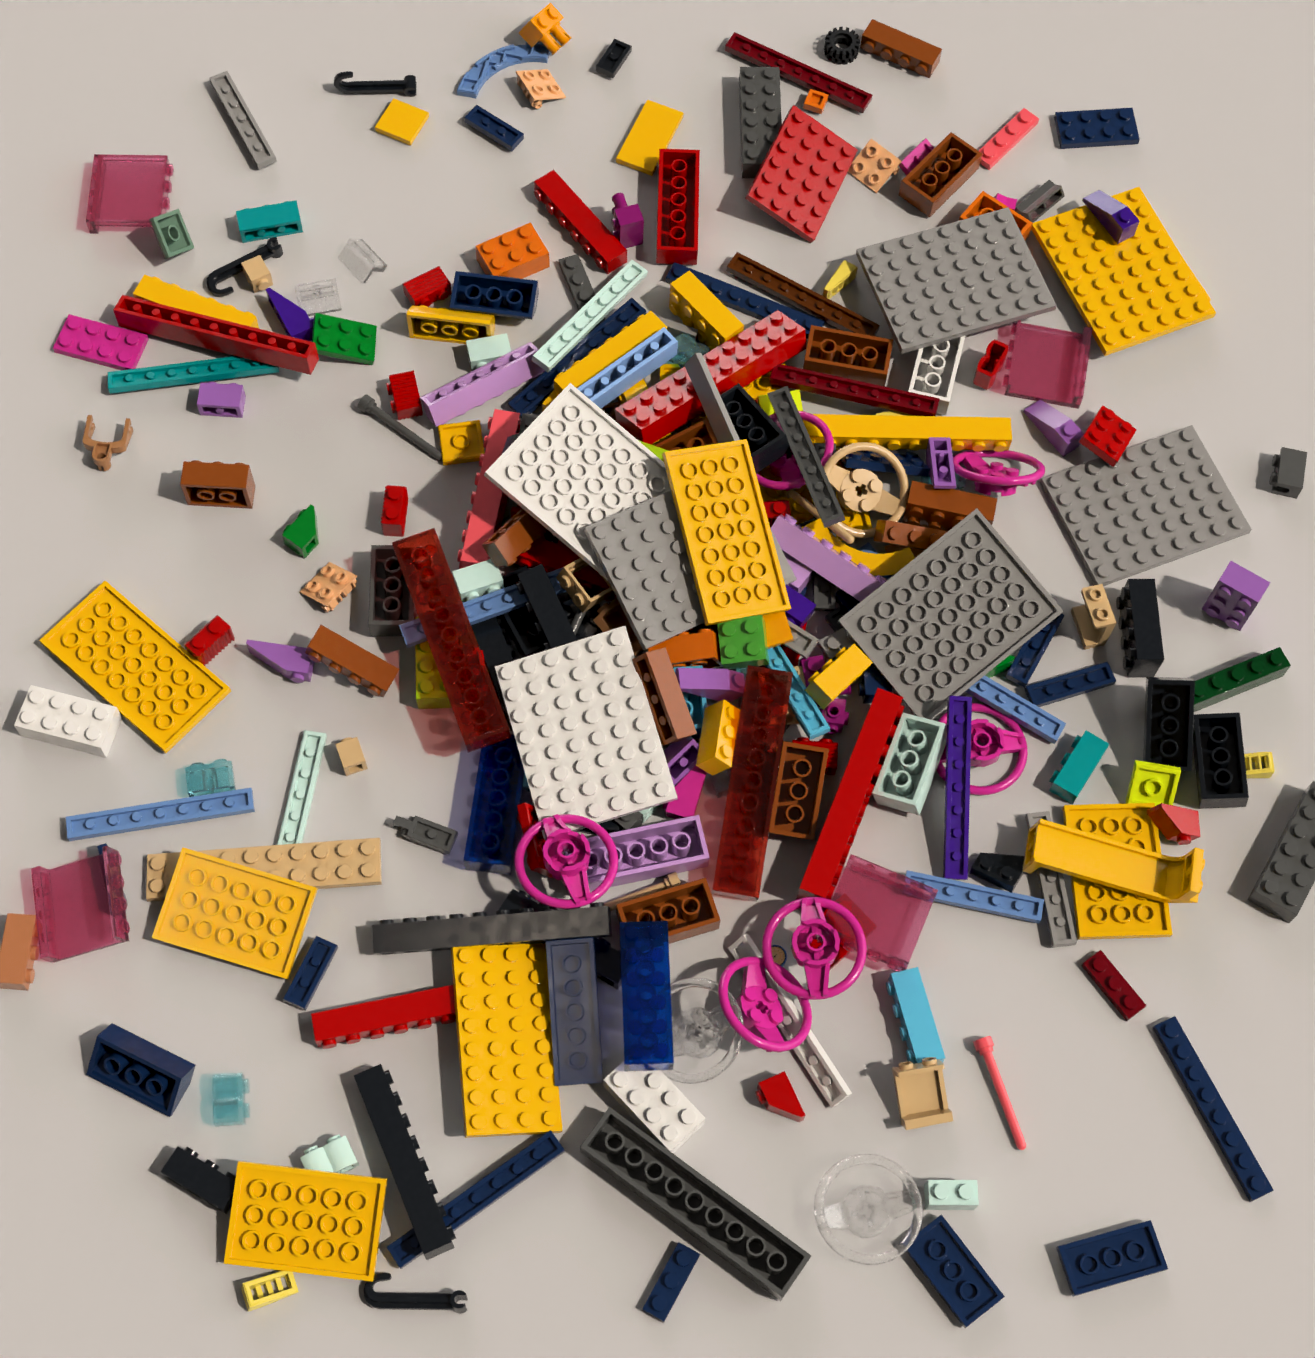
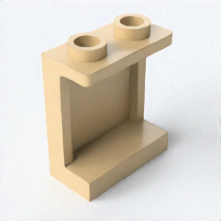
M1103 584L1082 588L1081 593L1085 605L1072 607L1071 614L1084 650L1104 646L1116 625V620Z
M927 1057L922 1059L920 1063L913 1064L911 1061L901 1062L898 1064L899 1067L892 1068L900 1122L905 1130L953 1121L952 1111L948 1108L942 1071L945 1067L942 1061L936 1059V1057Z

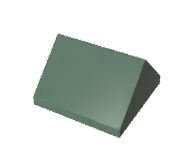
M179 209L149 219L164 259L194 248Z

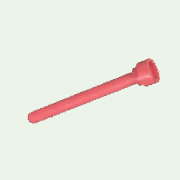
M991 1036L983 1037L973 1042L975 1050L979 1052L980 1056L983 1055L1016 1146L1019 1150H1024L1026 1142L992 1054L994 1043Z

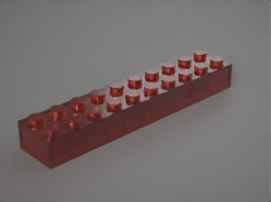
M435 528L392 542L395 555L467 752L469 753L511 738L510 729Z
M747 666L711 894L756 902L759 898L793 672Z

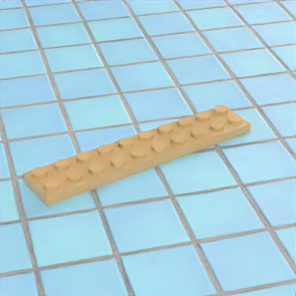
M380 838L197 851L318 889L382 885ZM181 852L147 855L146 899L148 902L165 900Z

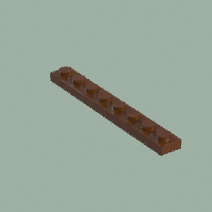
M739 252L734 255L727 265V272L842 331L875 336L879 330L880 325Z

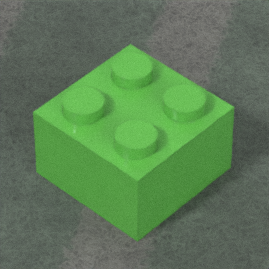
M762 615L749 616L717 624L721 665L724 669L769 665L766 627Z

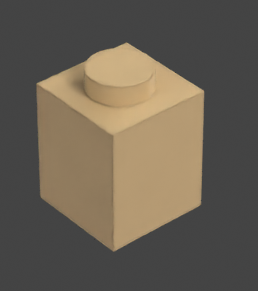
M260 255L241 263L244 275L254 293L266 290L273 285L271 273Z
M357 737L344 738L335 744L346 776L368 769Z

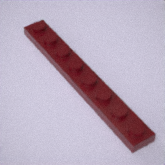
M734 32L725 45V51L760 67H779L780 76L808 89L828 94V98L860 113H864L872 100V94Z
M783 364L773 368L769 383L916 416H936L940 398Z

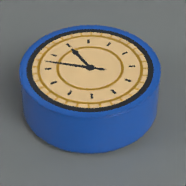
M771 945L774 962L783 967L787 960L785 949L779 945Z

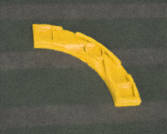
M820 518L805 525L815 532L814 536L819 540L824 538L834 545L833 549L840 553L842 550L852 557L851 561L855 564L862 563L870 568L869 573L874 576L895 575L915 558L910 547L885 554L867 553L851 548L837 539L827 527L824 528Z

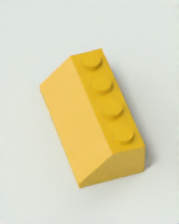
M412 305L406 313L410 338L466 344V340L494 336L495 315L449 310L447 308H431L424 305Z

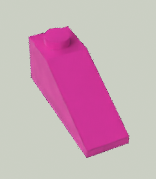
M695 765L675 786L678 799L663 804L662 809H666V817L680 819L695 816L707 775L706 771Z

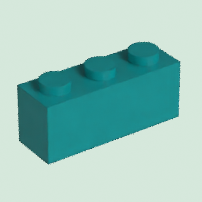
M297 200L236 211L242 243L303 232Z
M1087 730L1082 737L1077 735L1071 745L1074 748L1071 754L1067 752L1060 763L1063 765V768L1060 772L1055 770L1049 782L1053 784L1049 791L1073 805L1107 750L1109 743Z

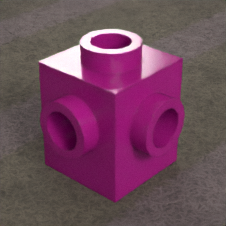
M835 698L825 709H819L830 727L828 734L842 733L843 726L848 725L849 712H845L846 699Z

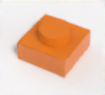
M810 89L803 109L822 114L829 95Z

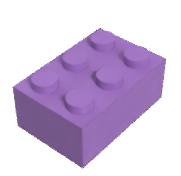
M1230 561L1202 610L1209 616L1225 622L1227 626L1241 631L1271 582Z

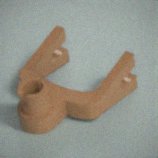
M88 415L82 440L84 447L92 451V458L98 470L102 471L103 467V471H107L111 468L112 453H122L127 450L133 434L131 420L126 418L123 436L120 441L100 442L91 439L96 427L93 423L92 415Z

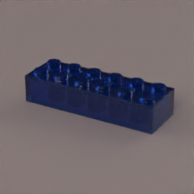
M484 731L463 860L465 870L511 875L519 824L517 805L522 804L524 791V768L515 736L512 734Z
M668 921L620 922L624 1072L673 1070L674 1055Z

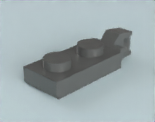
M396 815L393 822V828L402 831V836L449 855L458 836L456 830L416 815L415 817L410 816L408 820Z

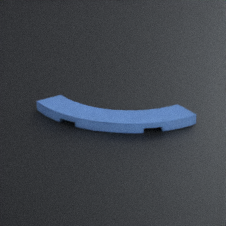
M526 42L525 45L514 46L512 44L494 50L479 59L474 64L475 66L469 72H466L458 86L457 95L476 99L485 82L500 70L520 63H547L550 51L542 42H538L532 48Z

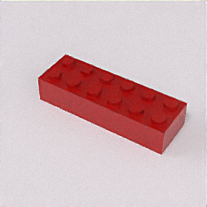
M659 149L656 264H674L676 262L682 265H697L700 150Z

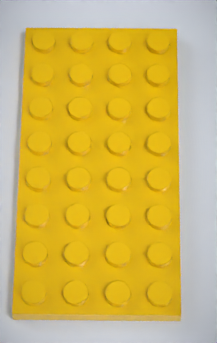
M747 439L664 452L662 457L705 625L708 626L749 616L767 615L790 610L791 606Z
M106 581L100 584L39 640L47 650L111 706L117 707L122 716L164 753L171 750L231 692L230 687Z
M545 944L452 947L451 959L465 1138L546 1134L550 1130L552 1133H561L563 1130L559 1087L555 1086Z

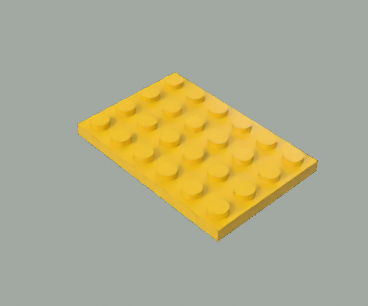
M1155 803L1064 805L1062 808L1064 826L1161 854L1158 827L1147 815V810L1154 807ZM1070 876L1078 940L1172 936L1168 903Z
M182 847L152 938L289 979L318 888Z
M238 1161L223 1264L373 1282L388 1178Z

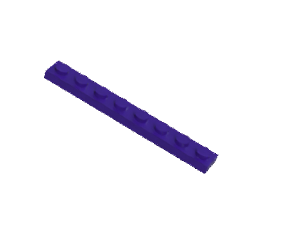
M948 696L943 878L951 880H968L972 697Z

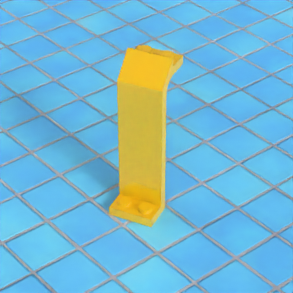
M1040 819L1028 831L1023 872L1032 874L1037 868L1043 867L1163 903H1198V895L1203 886L1201 872L1205 866V859H1203L1204 850L1196 847L1184 856L1170 857Z

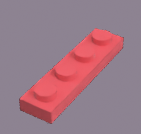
M1023 108L979 150L983 154L980 164L990 170L1038 124L1039 118Z

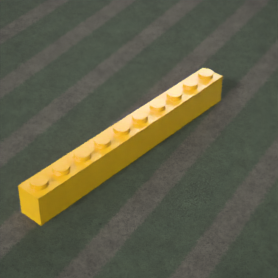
M813 414L828 426L836 448L858 442H869L890 450L927 449L929 437H947L951 439L953 451L973 450L980 452L983 450H994L1002 452L1008 451L1012 442L1011 418ZM803 420L813 445L814 443H825L822 432L812 423Z

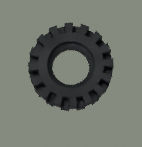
M839 27V30L833 28V32L830 30L828 35H826L824 54L827 55V59L830 60L832 58V63L838 61V65H841V62H844V65H846L848 60L850 63L853 62L859 52V35L855 34L853 29L849 32L848 27H846V30H843V27ZM843 43L849 47L839 48L835 44Z

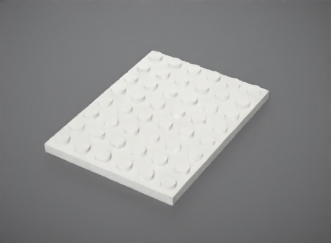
M571 383L484 474L487 479L607 581L608 579L583 529L671 490L664 462Z
M626 626L495 666L539 821L556 814H572L586 817L600 824L678 799L647 695L632 661L635 655ZM566 824L574 832L585 828L576 824ZM542 830L543 838L546 841L544 830Z

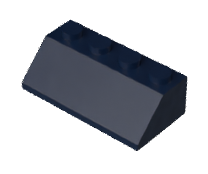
M456 271L449 310L532 320L537 308L539 295L538 281Z
M112 1023L97 1036L86 1075L171 1117L191 1083L196 1065Z

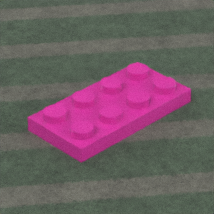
M69 314L53 350L58 354L110 368L129 370L136 369L149 339L146 334Z

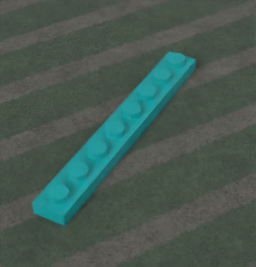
M232 356L107 372L108 389L110 394L254 376L279 372V367Z

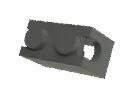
M1282 447L1280 454L1274 455L1272 466L1275 468L1269 484L1272 485V494L1297 499L1303 489L1307 452Z

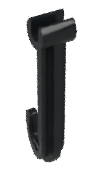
M346 71L340 72L334 77L335 88L343 93L404 92L408 97L416 96L417 82L414 75H407L404 77V80L344 82L342 79L353 77V72Z
M277 237L268 239L267 245L210 273L206 282L208 290L216 296L223 297L234 292L233 287L220 290L216 288V285L242 272V262L258 255L261 256L263 261L270 257L280 258L283 255L281 244H278Z
M390 1273L375 1274L373 1282L367 1281L365 1283L364 1297L367 1303L376 1309L454 1310L459 1314L467 1311L465 1304H457L459 1300H468L466 1293L461 1290H457L452 1294L375 1292L373 1290L375 1283L390 1280L392 1278Z

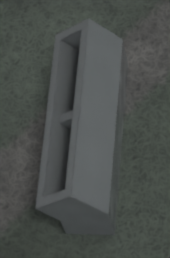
M1048 180L1015 208V212L1029 221L1035 222L1065 196L1062 186Z

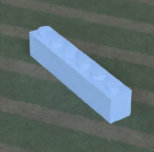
M663 327L577 389L601 409L677 355L678 341Z

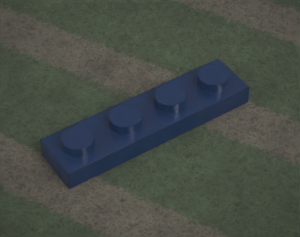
M1061 613L1023 644L1005 678L1024 688L1026 687L1062 622L1064 614Z
M1105 662L1026 686L1024 690L1029 702L1042 707L1114 685L1116 679L1109 663Z

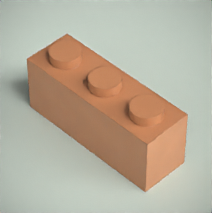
M7 914L0 949V989L28 991L30 983L34 981L35 971L33 964L34 960H37L39 956L38 939L43 935V923L36 915Z

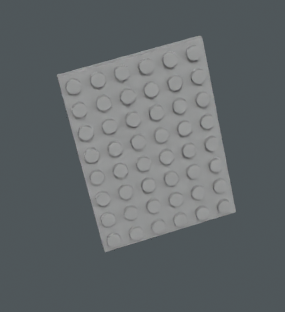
M1009 207L856 250L857 258L901 354L1054 311L1057 306Z
M1193 425L1126 448L1114 467L1103 459L1097 458L1043 477L1040 481L1094 585L1103 584V586L1249 534L1252 530Z
M671 490L583 529L643 651L705 623ZM771 530L786 586L797 579Z
M976 508L841 617L838 622L864 654L873 662V665L897 694L903 697V701L915 716L932 719L947 707L948 696H960L1064 611L978 508Z

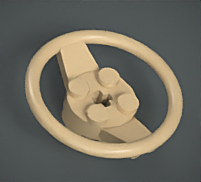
M858 442L839 449L825 463L823 467L832 488L837 492L839 504L844 509L851 512H868L872 510L890 515L889 521H899L907 505L909 484L904 467L892 452L874 443ZM857 451H870L881 455L889 461L898 475L900 498L898 499L883 490L882 481L873 472L866 469L848 471L835 464L844 456ZM856 487H861V494L857 495ZM842 522L837 523L855 538H871L875 535L876 527L864 530L851 528Z

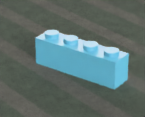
M918 967L891 973L888 982H886V988L889 996L892 995L895 1002L893 1004L895 1018L900 1019L902 1027H899L902 1041L907 1043V1060L915 1064L922 1062L924 1058L936 1057V1059L943 1062L945 1055Z

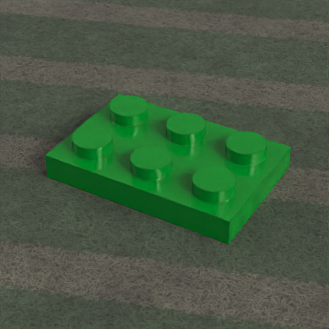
M315 313L312 342H315L319 355L373 365L377 326Z

